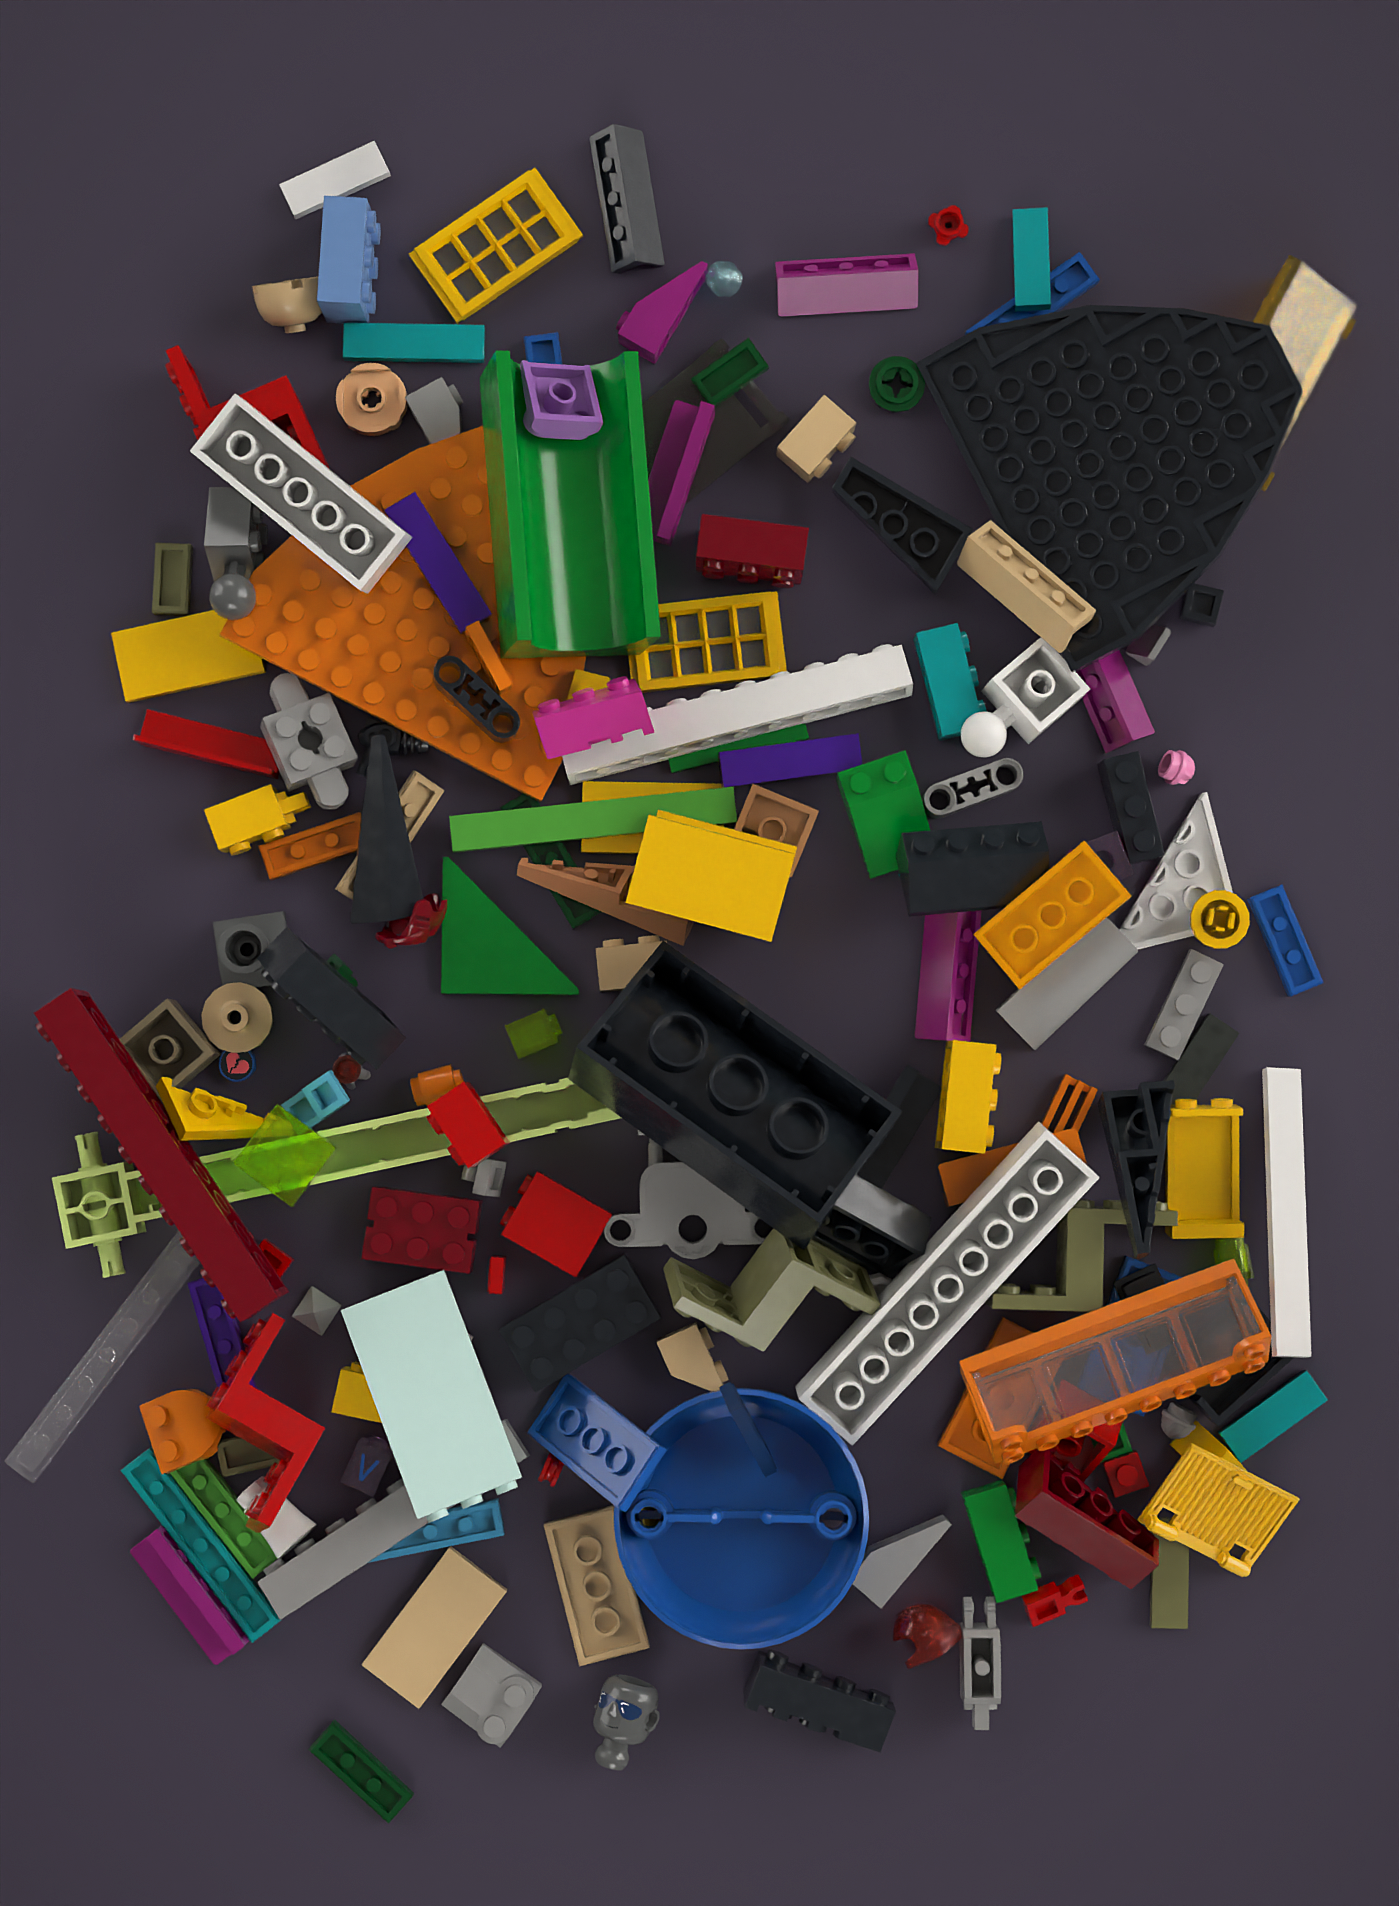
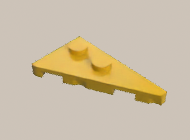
M161 1077L156 1085V1089L180 1141L289 1136L293 1130L291 1123L280 1116L267 1113L265 1118L245 1112L247 1109L245 1104L222 1096H214L197 1087L190 1093L173 1087L172 1079L168 1077Z

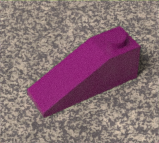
M703 261L699 262L638 301L631 312L625 311L616 326V330L619 331V344L631 351H638L639 356L656 364L707 278L708 264Z

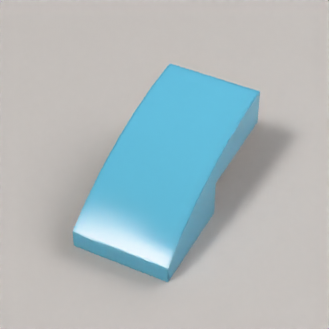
M332 1070L301 1089V1092L281 1104L280 1107L299 1136L347 1104L350 1098Z

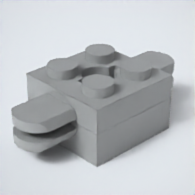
M291 673L280 674L271 683L269 693L277 713L262 718L260 726L288 792L309 785L316 803L322 809H337L343 805L349 791L341 771L353 767L358 757L330 693L328 692L309 699L299 677Z

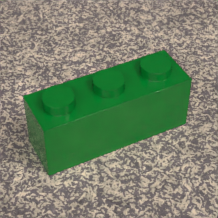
M998 1480L961 1492L991 1593L996 1603L1038 1591L1036 1579L1041 1578V1574L1035 1557L1028 1558L1025 1544L1030 1543V1538L1023 1522L1018 1523L1015 1516L1016 1493L1014 1488H1007L1002 1480Z

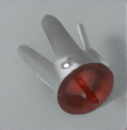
M346 1053L341 1054L333 1064V1073L338 1081L344 1083L351 1090L356 1087L355 1081L357 1079L367 1080L371 1077L368 1070L363 1069L362 1065L350 1055H346Z

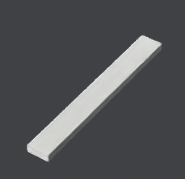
M1266 1067L1262 1069L1272 1357L1308 1358L1311 1357L1301 1069Z

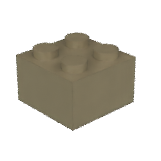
M168 998L120 1038L160 1100L161 1097L156 1089V1085L161 1077L171 1078L172 1086L181 1089L221 1055L219 1050L209 1041L208 1037L176 1000Z

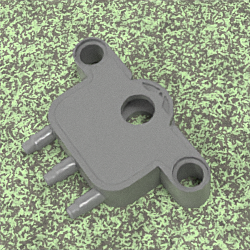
M650 1138V1143L648 1144V1168L645 1169L640 1179V1212L614 1214L604 1229L606 1239L614 1246L644 1247L668 1245L674 1253L688 1259L705 1257L714 1251L718 1244H762L767 1238L755 1233L754 1225L759 1217L749 1210H745L744 1206L683 1162H663V1148ZM697 1215L705 1221L707 1226L706 1233L699 1241H687L680 1235L679 1223L686 1216ZM616 1220L628 1222L631 1226L630 1236L623 1240L616 1239L611 1234L612 1223Z

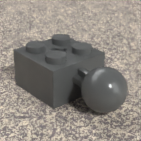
M209 487L204 548L214 579L209 599L213 610L219 616L228 620H239L249 615L256 604V591L249 578L253 571L266 560L265 553L262 552V545L268 544L267 523H262L263 511L234 487Z

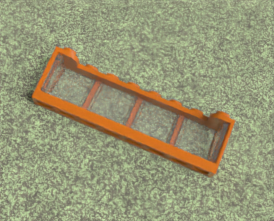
M1233 1258L960 1360L959 1364L962 1378L994 1463L997 1464L1003 1461L1005 1464H1010L1022 1459L1025 1455L1024 1453L1037 1448L1039 1451L1051 1449L1059 1443V1440L1071 1435L1073 1438L1083 1437L1091 1433L1093 1427L1107 1422L1108 1425L1120 1423L1128 1417L1127 1414L1135 1411H1152L1160 1407L1162 1401L1173 1397H1176V1399L1187 1398L1193 1395L1197 1388L1210 1384L1212 1387L1227 1382L1231 1375L1244 1371L1246 1374L1256 1372L1268 1362L1272 1336Z

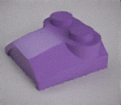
M522 360L520 369L527 408L523 416V423L531 434L541 438L582 440L589 435L599 432L603 419L590 365L533 363Z

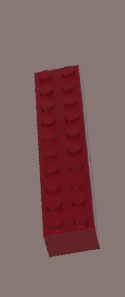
M70 988L34 1012L39 1021L35 1024L38 1032L45 1041L50 1042L52 1040L59 1051L56 1054L58 1062L66 1072L72 1071L80 1082L76 1087L87 1103L93 1101L100 1112L97 1116L99 1123L108 1134L112 1132L121 1143L117 1147L119 1153L129 1165L135 1164L141 1173V1176L138 1177L141 1186L150 1196L155 1194L162 1206L159 1208V1212L170 1226L176 1225L183 1236L179 1239L182 1247L190 1257L196 1255L203 1266L200 1269L202 1277L211 1288L216 1286L224 1297L221 1300V1304L226 1313L232 1319L237 1317L242 1322L255 1316L289 1292L189 1141H180L164 1104L89 992Z

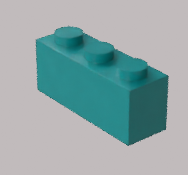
M958 623L918 632L913 639L939 741L961 736L962 726L968 717L977 712H987L983 699L977 700L974 687L979 686L975 666L968 665L966 653L970 652L967 634L965 631L960 632Z

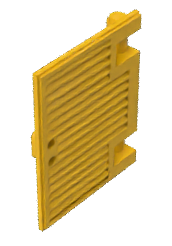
M1190 1443L1138 1517V1521L1144 1524L1148 1531L1168 1541L1176 1540L1216 1560L1222 1568L1240 1577H1247L1254 1562L1300 1499L1213 1453ZM1162 1508L1175 1513L1168 1524L1157 1517ZM1234 1544L1246 1549L1240 1559L1231 1556L1229 1553Z

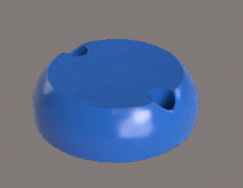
M736 1388L767 1444L777 1467V1472L765 1477L731 1416L721 1391L717 1390L682 1402L666 1412L645 1432L667 1450L628 1510L624 1512L615 1506V1540L619 1558L634 1590L646 1606L665 1624L684 1636L720 1648H763L783 1643L808 1631L829 1615L845 1597L857 1576L864 1558L869 1528L868 1498L863 1477L854 1456L845 1441L821 1416L802 1403L778 1393L762 1389ZM644 1507H654L656 1510L641 1509H643ZM830 1508H837V1509H839V1510H841V1511H827V1510L830 1509ZM640 1519L663 1520H660L654 1526H646ZM820 1520L844 1521L839 1526L832 1528Z

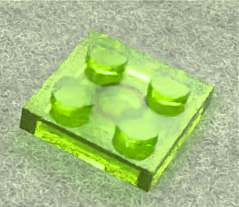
M277 1104L233 1164L289 1206L293 1207L337 1147L280 1104Z

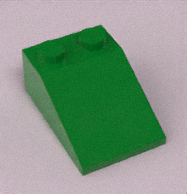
M906 750L837 773L836 782L870 879L899 870L896 853L902 833L930 830L919 788Z

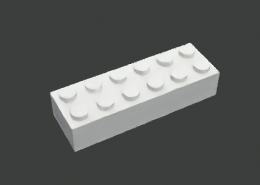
M237 394L232 396L190 450L197 458L364 593L368 594L413 538Z

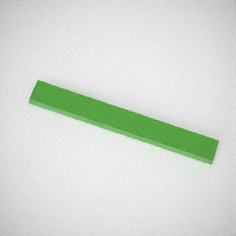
M734 787L449 816L452 849L456 853L644 833L648 815L656 816L659 809L716 825L737 823Z

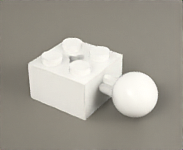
M1040 637L994 676L981 691L997 710L993 713L977 712L966 719L961 729L963 746L974 756H993L1003 748L1007 738L1006 729L1011 725L1029 744L1074 706L1090 688L1076 672H1071L1065 659Z

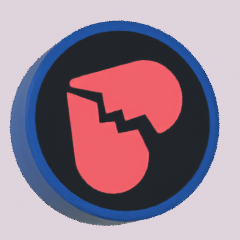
M251 1050L240 1053L224 1051L219 1058L220 1072L230 1081H245L255 1072L256 1058Z

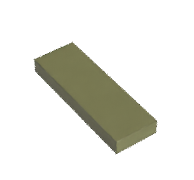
M1158 1517L1159 1520H1161V1521H1163V1522H1165V1523H1167V1524H1168V1522H1169V1521L1171 1520V1518H1172V1517ZM1152 1533L1159 1539V1566L1150 1573V1627L1188 1629L1189 1547L1176 1540L1168 1541Z

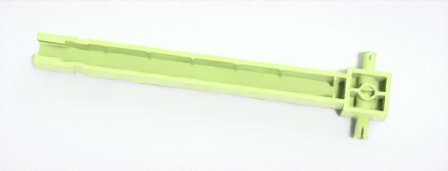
M568 1078L559 1079L560 1082L554 1084L541 1083L480 1096L510 1142L558 1132L557 1129L569 1127V1129L621 1118ZM428 1108L201 1156L199 1158L229 1203L449 1156L451 1154L447 1147L451 1145V1142L445 1134L438 1135L426 1118L431 1112ZM98 1132L75 1136L82 1168L78 1169L79 1172L52 1177L65 1247L68 1249L93 1243L94 1247H98L103 1278L124 1274L126 1270H124L119 1241H122L124 1236L146 1232L144 1221L161 1218L162 1215L159 1212V1208L162 1205L155 1194L150 1196L143 1189L138 1180L141 1173L139 1170L134 1171L133 1163L129 1165L127 1162L108 1166L107 1163H103Z

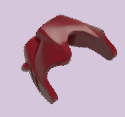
M437 893L426 895L423 899L416 902L412 916L387 921L381 932H376V940L384 943L389 949H393L397 945L406 946L425 943L428 937L434 936L446 914L447 899L441 900L439 905Z

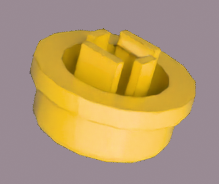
M1213 890L1202 895L1194 903L1190 913V927L1194 936L1203 945L1213 949H1226L1238 944L1246 935L1250 925L1249 911L1245 902L1236 894L1226 890Z

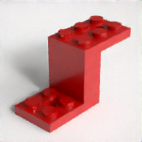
M176 345L165 350L170 360L169 363L165 364L171 381L173 384H176L180 394H183L179 396L185 413L187 416H190L194 426L198 425L193 431L197 440H199L229 400L210 407L192 364L180 346ZM287 375L239 395L329 468L301 402Z
M274 1313L265 1320L259 1318L256 1324L251 1326L243 1340V1343L248 1345L246 1350H241L238 1355L233 1357L224 1373L229 1376L226 1383L222 1382L219 1387L215 1388L206 1404L211 1409L206 1417L208 1420L279 1460L278 1463H273L263 1482L268 1484L265 1491H262L259 1496L255 1495L245 1512V1515L250 1517L245 1526L256 1533L272 1525L325 1430L323 1426L249 1384L285 1322V1319Z

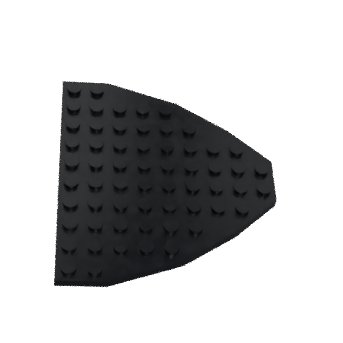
M1109 305L1081 306L977 328L916 363L998 527L1096 609L1092 620L1072 635L1066 649L1062 652L1071 672H1078L1137 641L1221 556L1269 477L1303 394V388L1270 325L1185 308Z

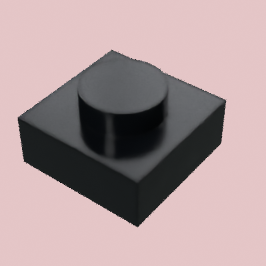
M1194 583L1185 592L1179 619L1214 627L1217 623L1224 590Z

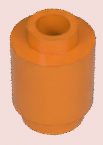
M451 1064L420 1072L418 1077L410 1079L416 1105H426V1107L464 1082L461 1070H454Z

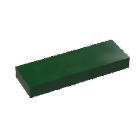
M335 1719L308 1749L388 1824L414 1795V1792Z

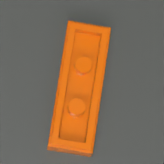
M358 812L260 845L259 849L269 879L274 880L357 852L361 813Z

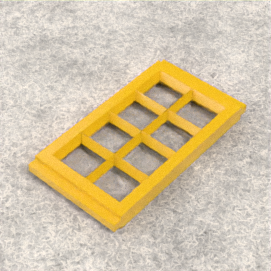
M533 168L414 248L409 253V257L458 324L575 245L583 238V234L537 169Z
M777 591L658 604L661 637L640 655H628L631 679L635 678L642 693L769 679L775 673L787 671Z

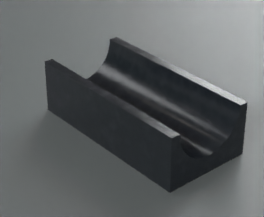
M665 941L661 942L578 1044L568 1077L574 1084L803 1250L811 1242L824 1220L868 1159L883 1144L902 1113L899 1108Z

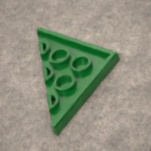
M443 857L442 900L447 899V910L442 921L441 994L579 995V989L449 857Z

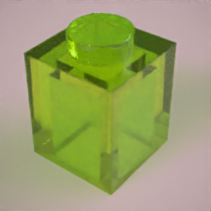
M545 1009L505 1025L518 1059H523L559 1044L557 1035L563 1033L555 1013L548 1015Z

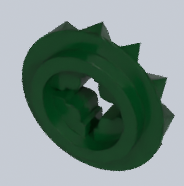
M892 356L880 361L873 368L868 382L870 397L874 399L879 408H884L892 413L909 411L919 403L925 389V380L917 364L902 356ZM896 372H899L900 382L906 385L907 388H901L897 398H894L892 387L887 386L886 383L893 382Z

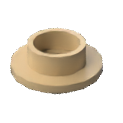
M242 982L228 983L214 990L205 1001L201 1014L203 1030L209 1041L219 1049L231 1053L249 1052L260 1046L270 1034L273 1024L272 1006L266 995L255 986ZM234 1011H238L241 1014V1021L238 1024H233L230 1021V1015Z

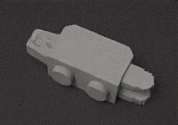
M963 1597V1623H959L960 1697L963 1701L964 1710H972V1726L974 1730H989V1710L997 1709V1704H1001L1000 1630L996 1625L994 1597L985 1598V1623H973L974 1603L972 1597Z

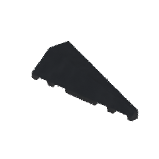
M1174 1080L1140 1083L1138 1089L1102 1092L1098 1101L1101 1121L1135 1259L1148 1256L1151 1249L1150 1242L1155 1222V1208L1165 1155L1166 1134L1171 1114L1172 1094L1175 1087Z

